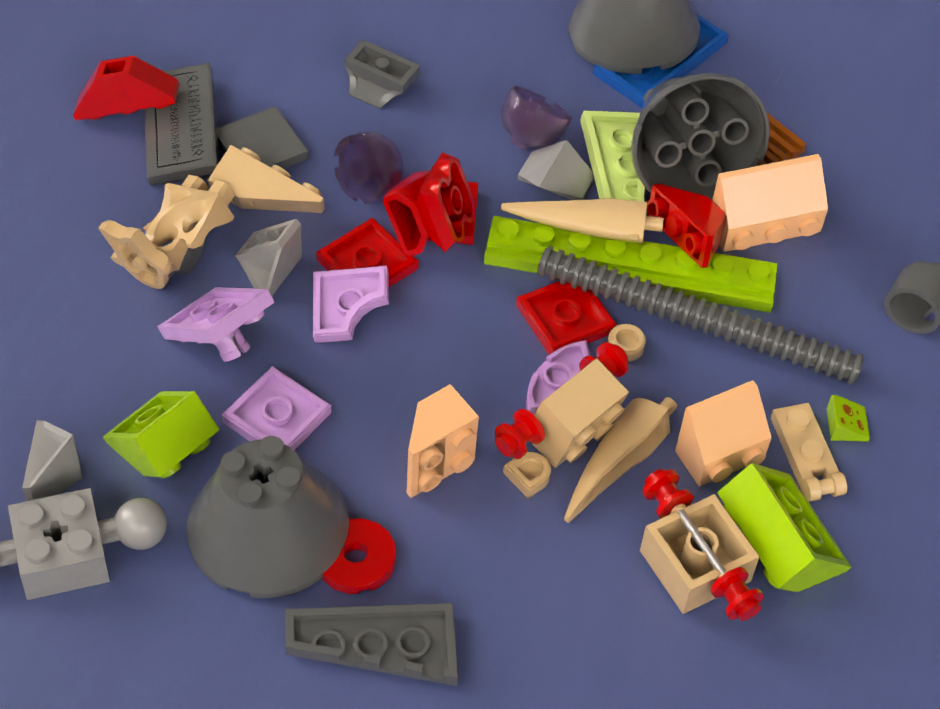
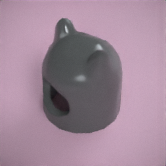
M921 260L909 264L898 275L887 293L884 302L886 313L893 323L903 330L916 334H927L935 331L940 325V263ZM934 312L935 319L927 321V316Z

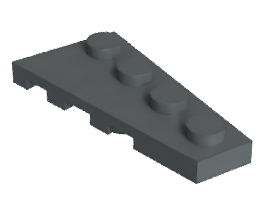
M453 603L285 609L286 655L457 686L458 673Z

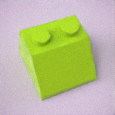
M161 391L105 434L103 439L143 476L166 478L180 469V461L189 454L193 455L204 450L211 443L209 438L220 429L195 391Z

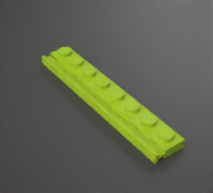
M493 216L484 255V264L538 273L537 270L545 248L550 245L554 247L556 252L561 249L565 251V255L575 254L576 259L585 257L588 263H591L592 260L596 261L599 267L605 264L608 266V270L619 269V273L622 275L624 272H628L631 278H635L637 275L641 277L640 281L651 280V285L654 286L660 283L663 285V289L667 290L668 287L674 289L673 292L677 294L679 291H683L685 293L684 296L690 297V295H694L695 300L701 301L703 298L707 300L706 302L710 303L715 302L717 304L771 313L773 307L778 263L715 253L709 266L701 268L677 246L643 241L641 244L575 233L541 223Z

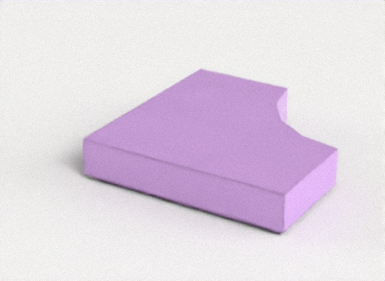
M387 266L313 272V338L315 343L352 340L355 327L365 314L374 308L389 305V272Z

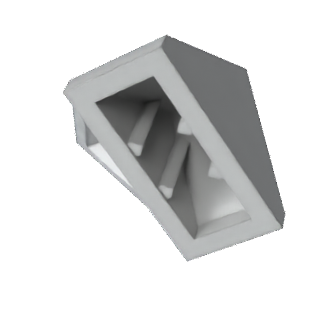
M567 140L532 151L517 180L571 200H584L595 180L593 171Z
M297 219L253 232L235 255L254 289H268L271 296H273L302 258L301 223Z
M36 421L22 486L25 501L59 495L83 479L74 435L46 421Z

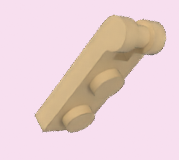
M804 403L773 409L771 421L801 492L807 501L820 500L821 496L831 494L833 497L846 495L847 482L842 472H839L810 404ZM823 476V479L818 480L816 477Z

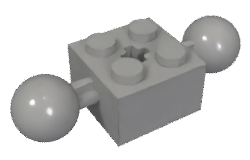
M91 488L8 505L14 539L0 542V569L1 566L18 563L27 600L107 583L110 580L102 544L121 541L125 546L135 550L152 548L162 540L166 533L167 517L158 503L148 498L139 497L125 502L119 508L115 517L97 521Z

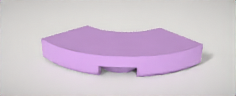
M586 340L561 347L546 357V361L531 377L528 386L526 410L535 415L543 400L580 372V361L584 357L590 356Z

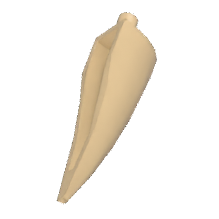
M609 198L502 203L501 210L531 221L575 233L611 240L642 244L644 230L662 232L664 218L646 216L647 202Z
M666 397L660 404L643 398L631 400L622 414L613 423L614 427L601 440L586 465L573 492L564 521L569 524L607 487L654 452L670 433L669 416L677 408V404L673 399Z

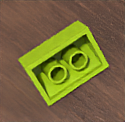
M751 463L717 492L725 504L723 507L758 554L765 567L763 573L766 579L775 588L800 592L843 574L852 568L790 474Z

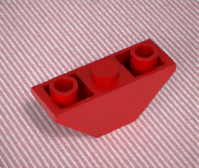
M134 55L100 61L78 97L73 117L75 121L82 119L97 120L105 115L117 113L131 114L140 109L152 107L162 109L175 104L180 84L175 77Z
M653 184L650 200L647 203V216L663 217L662 231L701 268L708 267L720 245L726 213L707 196L662 184Z

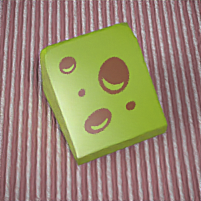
M831 395L826 408L830 440L869 442L870 436L865 407L841 396Z

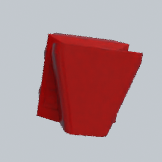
M443 152L431 170L412 173L389 190L383 198V204L402 251L407 256L422 253L429 237L446 252L454 243L463 241L465 233L464 223L472 222L474 218L475 201L458 158Z

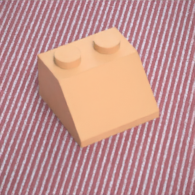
M754 380L686 407L675 452L699 487L711 481L714 483L721 482L729 477L731 473L747 467L751 463L759 465L764 461L772 437L758 386Z

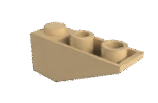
M230 145L208 179L210 188L215 180L226 182L235 194L231 203L241 209L322 213L325 209L324 198L321 196L322 193L316 187L306 182L302 185L290 179L291 175L286 170L277 165L267 166L260 162V157L256 153L245 147L239 150Z

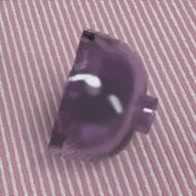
M519 86L510 88L501 109V122L504 129L512 136L511 143L523 150H529L531 146L544 148L559 141L565 133L572 116L556 103L554 107L544 101L545 97Z
M358 132L348 135L340 140L335 149L334 157L339 155V167L335 168V175L341 189L354 201L360 198L365 202L364 204L377 202L383 199L385 194L402 180L404 166L401 153L396 144L389 137L381 133Z

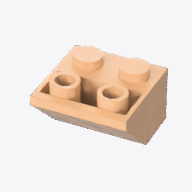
M451 384L418 402L408 449L406 493L410 498L422 491L429 492L439 485L441 480L454 472L461 473L465 471L475 461L479 416Z

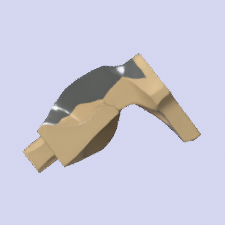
M188 175L181 186L171 183L165 184L164 199L160 212L150 223L143 227L146 235L141 229L125 227L112 220L102 222L98 229L114 250L113 255L110 257L113 262L124 267L143 284L151 288L163 289L173 275L191 273L200 260L205 247L206 236L210 230L233 221L234 215L228 208V205L235 194L224 181L215 180L209 189L204 180L198 176ZM169 241H172V243H170V244H168V245H166V246L161 247V246L164 245L165 243H167V242H169Z

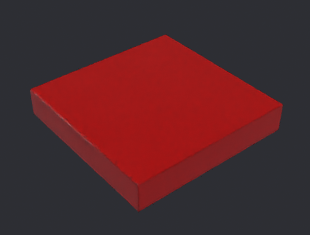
M373 217L316 252V260L327 271L387 266L389 287L416 271L419 265V261L414 256H407L403 253L400 243Z
M560 281L516 297L517 308L548 355L561 347L586 340L587 344L609 336L610 331L617 326L598 297L592 294L593 291L583 292L582 287L579 286L576 289L571 288V283L568 282L563 285L560 284Z

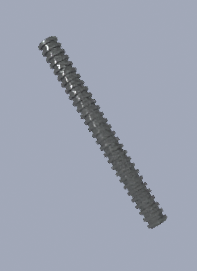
M550 245L545 248L537 270L538 276L544 277L548 275L551 281L559 279L560 284L571 283V288L576 289L579 286L586 293L588 290H591L594 296L602 294L604 295L603 299L609 300L610 297L614 298V302L617 304L622 301L625 302L626 307L630 308L631 305L637 306V311L641 312L642 309L648 310L647 314L652 315L653 312L657 313L660 319L666 316L669 318V322L680 321V326L683 327L689 324L692 330L696 331L697 328L703 329L702 333L706 335L709 331L714 333L713 337L718 338L719 335L725 337L724 341L726 342L732 339L736 341L735 345L746 344V348L749 350L755 347L758 349V353L762 354L763 351L769 352V357L772 358L778 355L781 361L786 359L792 360V365H796L797 362L801 363L804 369H808V366L812 367L815 373H819L821 370L825 372V376L835 375L838 381L844 378L847 380V384L850 385L856 382L864 361L862 353L858 352L857 355L851 354L852 350L850 349L842 351L839 345H835L834 348L830 347L827 341H824L822 344L817 342L818 338L816 337L810 340L806 338L807 334L796 335V331L793 329L789 332L784 331V326L773 327V323L770 321L767 324L761 323V318H757L756 321L752 320L749 314H746L744 317L739 315L740 311L738 310L732 313L728 311L729 308L726 306L723 309L718 308V304L715 302L712 305L706 304V299L702 298L701 301L695 300L694 295L686 297L683 291H679L678 294L674 293V289L668 287L666 290L662 288L663 285L660 283L656 286L651 285V280L640 281L641 277L637 275L635 278H631L628 272H624L622 275L619 273V269L608 270V266L605 264L599 267L596 261L592 260L591 263H588L585 257L576 259L575 254L565 255V251L561 249L556 252L554 247Z

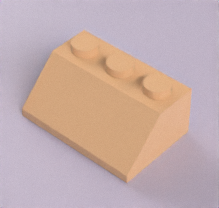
M819 154L718 174L712 201L726 213L720 240L722 252L745 250L751 246L778 243L785 239L811 236L821 232L828 211L822 161Z

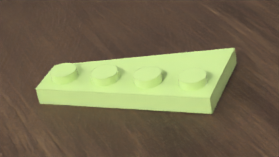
M583 111L580 122L599 199L613 198L644 202L645 186L635 172L631 155L632 137L640 113Z

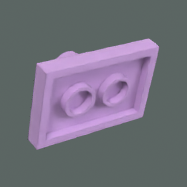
M215 287L157 327L166 340L214 344L218 348L224 362L231 361L241 356L240 351L245 353L250 348L247 339L244 338L239 327L261 319L265 315L263 310L275 302L268 289Z

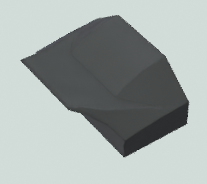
M363 39L345 58V69L349 75V95L378 109L394 96L402 94L420 75L419 64Z

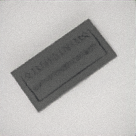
M210 63L164 71L179 81L180 86L175 104L162 109L154 107L144 109L147 179L150 185L186 179L188 175H209L213 173L219 163L214 81Z

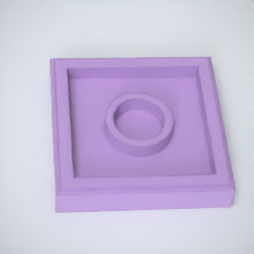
M272 366L222 414V423L248 441L262 440L267 436H276L285 445L295 450L332 413V405Z

